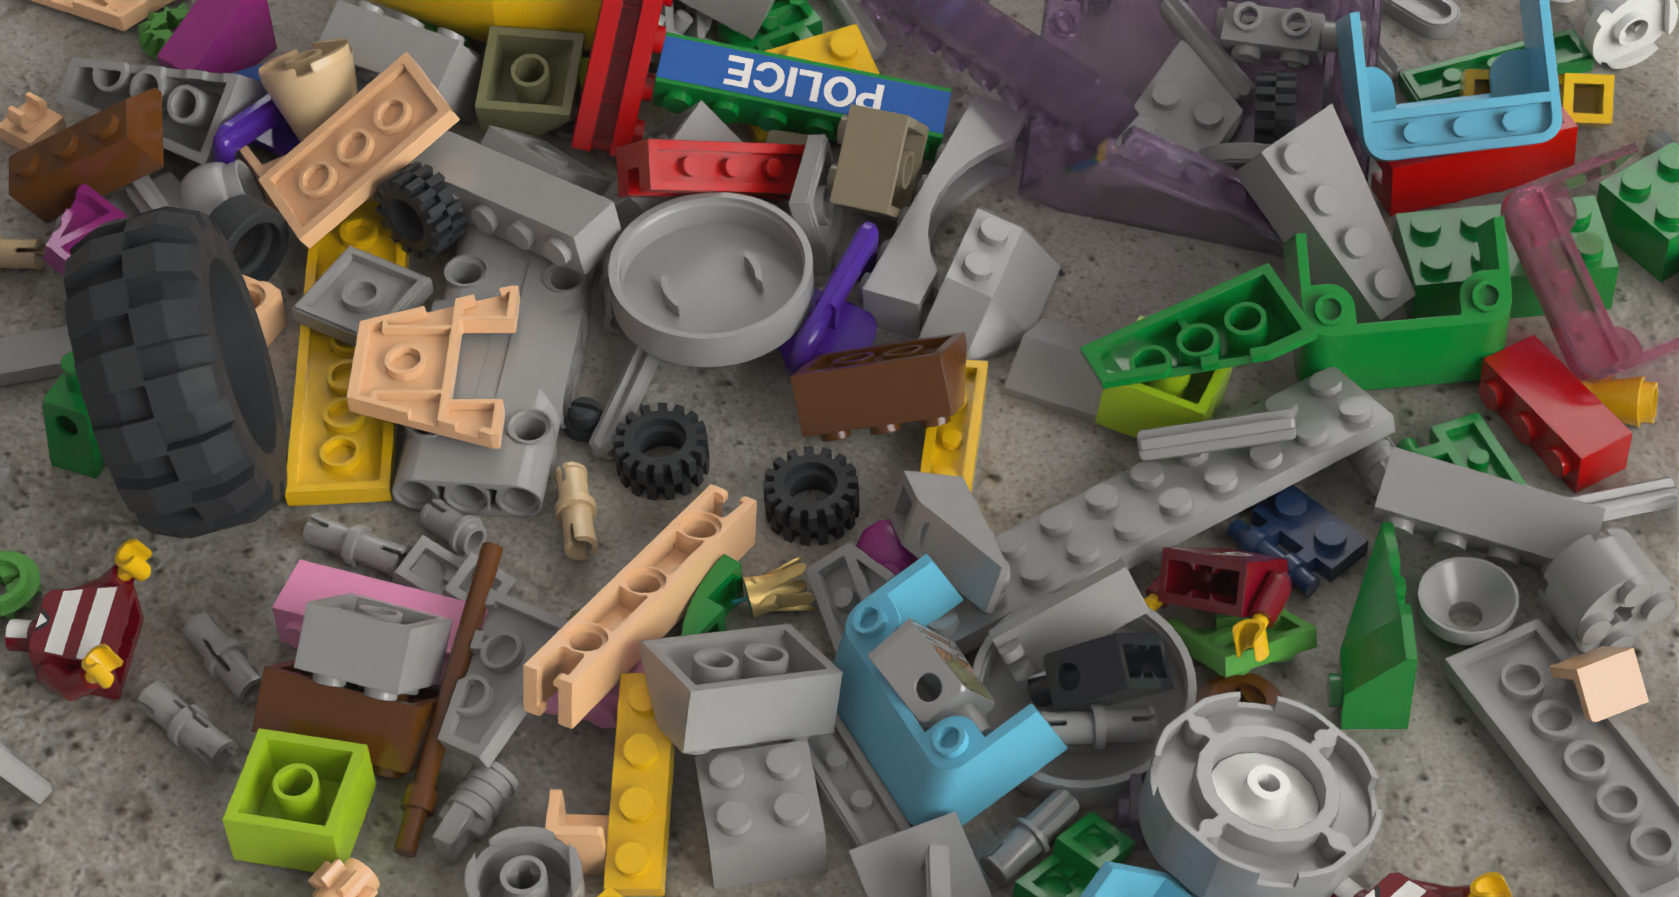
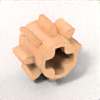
M348 858L344 863L340 859H336L332 864L325 861L308 880L316 889L312 893V897H375L378 893L377 890L380 888V882L374 872L355 858Z

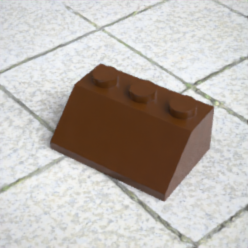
M155 87L127 98L9 156V195L42 221L49 223L57 219L61 214H64L66 209L71 208L79 186L84 183L101 196H105L163 168L162 92Z
M965 332L817 354L790 376L802 436L820 435L821 441L828 442L847 438L852 435L851 430L869 428L870 434L878 435L899 430L901 428L900 423L919 421L920 427L923 428L949 423L951 421L950 416H953L965 404L967 348Z
M295 660L264 666L251 732L257 733L258 729L261 728L366 744L374 774L384 777L403 778L405 773L417 769L440 690L425 687L419 689L416 695L400 694L397 696V700L387 701L364 695L365 686L346 682L344 687H334L314 682L312 680V672L294 668Z

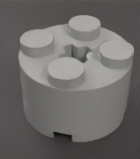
M1620 528L1605 529L1610 534V537L1595 541L1591 534L1568 546L1552 561L1543 576L1549 583L1546 591L1543 592L1539 589L1541 603L1577 648L1584 653L1601 646L1632 648L1636 637L1642 634L1652 623H1657L1667 618L1675 608V601L1670 596V584L1667 578L1632 536Z
M522 826L497 833L488 839L489 846L477 857L475 853L473 854L465 870L464 882L467 897H587L581 860L576 849L569 842L568 847L565 843L556 839L554 832L541 827Z

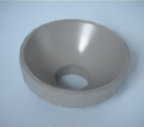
M1454 557L1438 562L1430 567L1422 576L1418 586L1417 607L1425 626L1435 635L1458 645L1472 646L1506 633L1512 627L1518 613L1519 593L1511 576L1492 562L1473 557ZM1466 610L1476 614L1481 622L1474 627L1463 628L1455 625L1449 616L1456 611Z

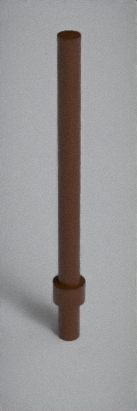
M482 543L414 781L407 784L400 805L404 815L393 850L396 854L404 857L413 858L416 856L426 818L432 817L439 797V792L435 790V786L446 751L437 738L457 681L466 676L473 657V652L469 647L475 630L481 629L487 608L485 602L490 588L493 587L503 548L495 543Z

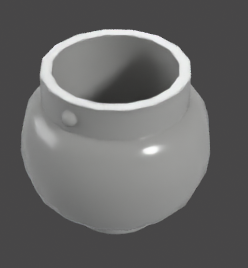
M235 160L229 164L223 162L207 163L191 170L183 178L179 191L180 199L175 201V207L200 211L209 216L225 200L241 194L254 196L263 203L265 201L250 169L241 160Z

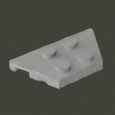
M1179 41L1085 174L1087 187L1101 189L1102 182L1131 183V190L1141 191L1164 188L1170 192H1194L1204 178L1196 170L1197 152L1211 145L1228 143L1243 122V109L1187 42Z

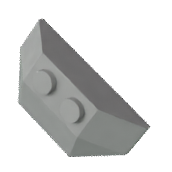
M978 206L918 339L965 332L967 341L966 360L988 358L1018 347L1023 335L1036 325L1060 270V266L1024 225L982 206Z

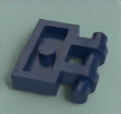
M1294 485L1268 497L1252 510L1251 524L1254 527L1251 528L1241 519H1236L1230 524L1226 532L1228 537L1239 544L1238 549L1240 551L1285 558L1288 562L1287 574L1291 578L1292 587L1295 586L1307 596L1312 595L1320 585V578L1312 572H1317L1331 583L1367 554L1369 542L1367 538ZM1277 545H1281L1290 553L1286 554L1284 551L1278 548Z

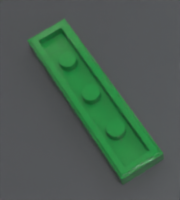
M1574 28L1553 33L1558 75L1564 73H1583L1593 69L1594 58L1588 52L1584 42ZM1524 41L1399 72L1398 86L1408 102L1460 97L1461 73L1465 69L1490 70L1493 61L1499 55L1511 50L1525 49Z

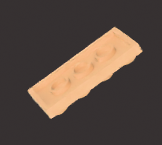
M405 52L262 175L258 181L298 239L310 249L377 191L376 188L380 183L407 166L460 119L418 63Z

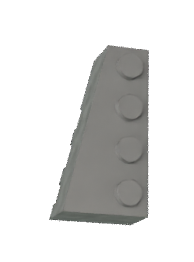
M72 57L55 102L85 115L92 116L127 98L156 87L162 92L163 148L204 165L213 162L212 141L219 127L263 98L267 91L260 81L239 74L210 73L201 70H181L154 65L143 66L124 62ZM238 151L235 153V160H240Z
M1333 104L1260 152L1235 172L1283 242H1286L1295 234L1306 233L1310 280L1314 285L1334 284L1344 288L1353 298L1357 324L1379 322L1416 295Z

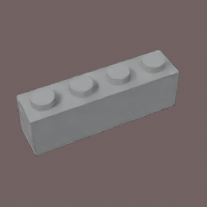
M1392 447L1371 520L1379 523L1393 522L1396 536L1412 537L1413 533L1434 538L1433 544L1441 549L1455 553H1464L1465 549L1468 548L1487 554L1486 559L1495 565L1515 569L1518 568L1519 564L1539 569V575L1543 577L1552 561L1572 543L1589 534L1597 541L1606 508Z

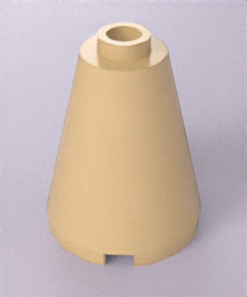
M333 38L312 43V50L299 54L296 48L269 60L259 68L260 82L300 143L358 93L353 50L347 38Z

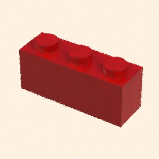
M1535 335L1483 359L1478 394L1484 405L1489 410L1495 411L1512 428L1516 438L1521 443L1527 444L1544 461L1548 471L1554 477L1560 478L1575 494L1626 468L1633 433Z

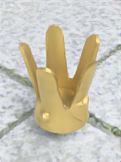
M799 556L764 575L744 577L743 584L746 596L733 599L732 604L735 605L748 601L753 619L773 611H815L813 606L806 605L814 602V596L808 592H802L807 588L806 581L803 579L792 580L806 571V564L799 563L802 557Z

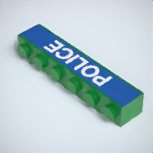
M666 32L655 79L653 106L663 107L669 112L679 114L702 100L726 124L738 122L758 126L767 132L773 129L806 135L825 134L828 141L837 142L840 120L843 115L849 114L850 105L854 104L908 115L928 126L929 132L922 161H934L937 149L942 142L952 89Z

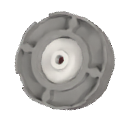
M1229 692L1203 698L1168 724L1159 738L1140 790L1138 801L1140 827L1144 839L1157 863L1197 897H1331L1343 881L1348 878L1356 880L1379 830L1383 809H1378L1374 791L1378 781L1377 773L1366 753L1355 741L1318 711L1302 703L1280 696L1276 697L1273 706L1239 702L1240 692Z

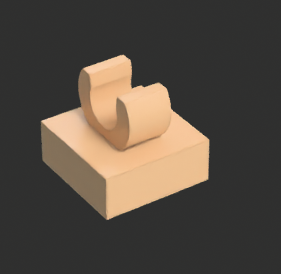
M31 92L25 94L27 101L18 109L11 105L7 109V117L0 122V139L19 150L25 149L67 128L64 117L48 109L46 101Z

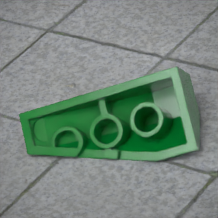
M1266 263L1080 347V352L1102 388L1108 389L1269 361L1318 339V335L1269 263Z
M1393 522L1381 523L1340 649L1338 673L1328 674V706L1338 707L1340 730L1408 729L1418 659L1410 604H1405L1406 582L1405 577L1400 576V553Z

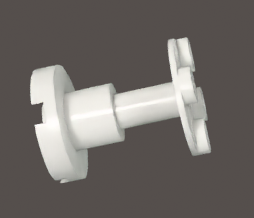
M1549 0V1H1551V2H1559V3H1568V2H1572V1H1575V0ZM1586 0L1585 8L1591 17L1584 29L1583 42L1588 52L1600 64L1601 62H1606L1612 69H1624L1636 65L1659 49L1654 42L1661 36L1663 31L1668 36L1671 34L1678 18L1677 4L1674 0Z

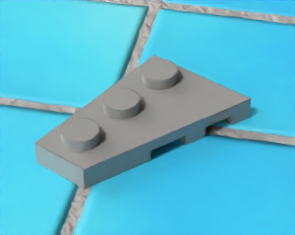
M490 588L485 602V606L489 611L482 631L475 630L469 647L473 652V657L467 674L457 681L437 738L447 751L487 769L527 714L523 710V665L569 621Z

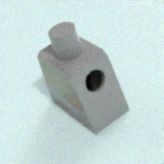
M909 618L868 654L874 665L924 727L930 729L942 719L950 716H964L972 720L985 737L993 732L983 717L993 709L995 701L954 641Z

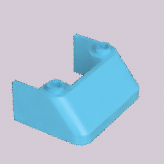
M1520 0L1525 49L1507 51L1493 61L1489 71L1491 93L1396 104L1394 85L1391 78L1379 68L1366 67L1360 12L1349 13L1335 21L1343 95L1359 140L1367 155L1377 161L1389 162L1535 145L1552 139L1559 132L1563 118L1549 0Z
M928 554L922 556L869 595L850 612L833 662L843 672L837 713L913 827L956 811L963 826L1068 748L1032 703L986 737L972 720L964 716L944 718L924 732L910 709L868 657L870 652L909 618L927 627V624L938 620L964 600Z

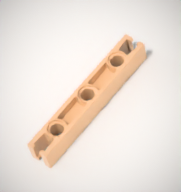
M710 484L523 665V710L541 716L547 710V703L545 702L558 692V724L573 729L620 681L621 673H628L641 660L639 652L640 641L663 638L686 614L700 583L722 555L726 554L739 561L755 545L757 500L743 496L739 500V506L729 515L723 517V503L728 499V492L723 488Z

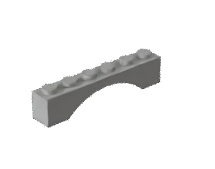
M975 94L967 110L958 113L949 141L947 143L942 142L937 149L932 170L929 175L923 174L921 176L914 201L910 207L905 206L901 210L896 232L891 240L885 239L883 241L875 268L872 273L866 272L861 279L858 289V300L863 302V310L873 315L877 328L915 339L919 338L938 295V270L931 255V248L938 231L950 214L969 196L989 184L1013 174L1029 145V108Z

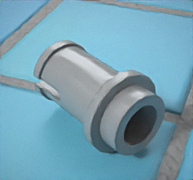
M441 499L431 500L432 505L439 510L428 503L424 506L419 517L420 526L449 542L451 550L458 555H469L471 552L475 554L481 549L482 543L486 542L487 530L483 527L482 520L475 515L465 516L448 506Z

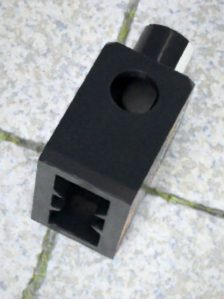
M1113 633L1044 655L1045 671L1033 674L1028 678V692L1034 705L1040 708L1053 704L1056 711L1087 710L1090 704H1102L1104 707L1174 689L1162 634Z

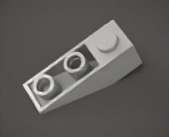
M903 470L888 513L902 546L918 559L928 554L956 590L984 613L993 614L1000 593H1004L1008 588L1010 566L996 543L994 534L989 529L978 503L973 498L964 478Z

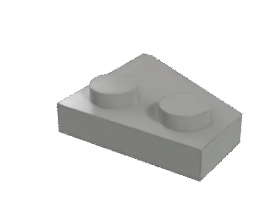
M850 542L806 568V574L836 653L847 618L852 609L896 576Z

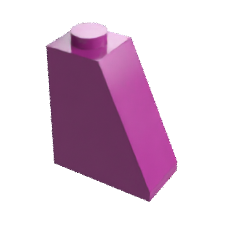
M197 0L157 55L159 66L224 74L234 73L257 65L277 49L267 0Z

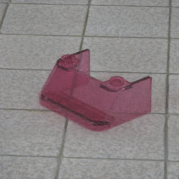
M1635 141L1519 186L1504 199L1500 210V216L1505 218V228L1569 369L1577 378L1589 383L1620 379L1679 355V337L1643 351L1640 342L1631 331L1623 327L1613 326L1570 233L1577 219V208L1569 190L1610 174L1639 151Z

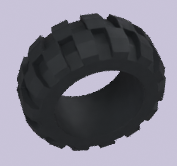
M170 206L102 223L70 248L71 256L66 259L64 271L67 299L64 304L68 335L75 362L74 366L83 401L85 402L93 433L102 457L112 474L120 496L128 510L136 514L139 524L152 534L191 539L257 521L278 504L286 493V464L288 460L286 434L275 375L260 321L238 263L235 261L226 239L215 223H211L207 214Z

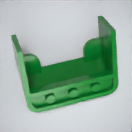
M1504 216L1493 217L1477 226L1481 271L1471 274L1462 282L1458 291L1459 315L1357 324L1353 298L1344 288L1334 284L1311 285L1306 233L1295 234L1284 242L1283 251L1287 290L1313 325L1318 335V339L1293 350L1295 374L1298 382L1330 367L1338 368L1364 391L1480 381L1483 359L1505 349L1512 304V288Z

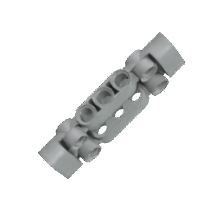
M465 222L466 230L461 235L462 237L458 239L454 258L447 262L444 268L446 288L443 300L436 299L432 305L431 312L453 307L456 298L474 294L476 301L500 296L499 288L507 286L519 287L520 307L516 333L462 334L453 399H503L505 419L501 449H492L405 426L406 439L394 480L392 495L400 505L422 511L427 503L439 510L432 505L431 500L441 499L448 506L463 514L531 517L538 514L542 509L549 474L558 463L556 444L559 429H566L564 418L568 414V408L571 407L570 403L575 398L587 345L588 318L592 313L590 291L597 264L588 273L583 275L565 266H557L549 259L532 251L521 250L513 243L496 235L483 233L477 227Z

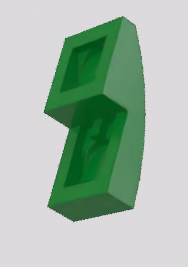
M723 554L713 565L693 595L686 612L681 636L727 631L725 617L738 605H733L732 600L744 597L740 562Z
M1091 811L1056 837L1053 852L1049 857L1015 881L1012 897H1080L1103 863L1109 861L1124 864L1134 851L1136 841Z

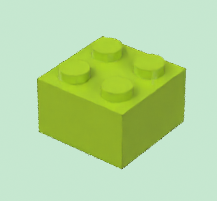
M1140 315L1137 321L1146 317ZM1233 367L1103 389L1095 423L1137 438V433L1141 430L1213 420L1225 397Z
M259 728L222 819L234 860L316 872L325 861L332 864L336 859H340L344 863L350 858L376 788L368 746L360 743Z

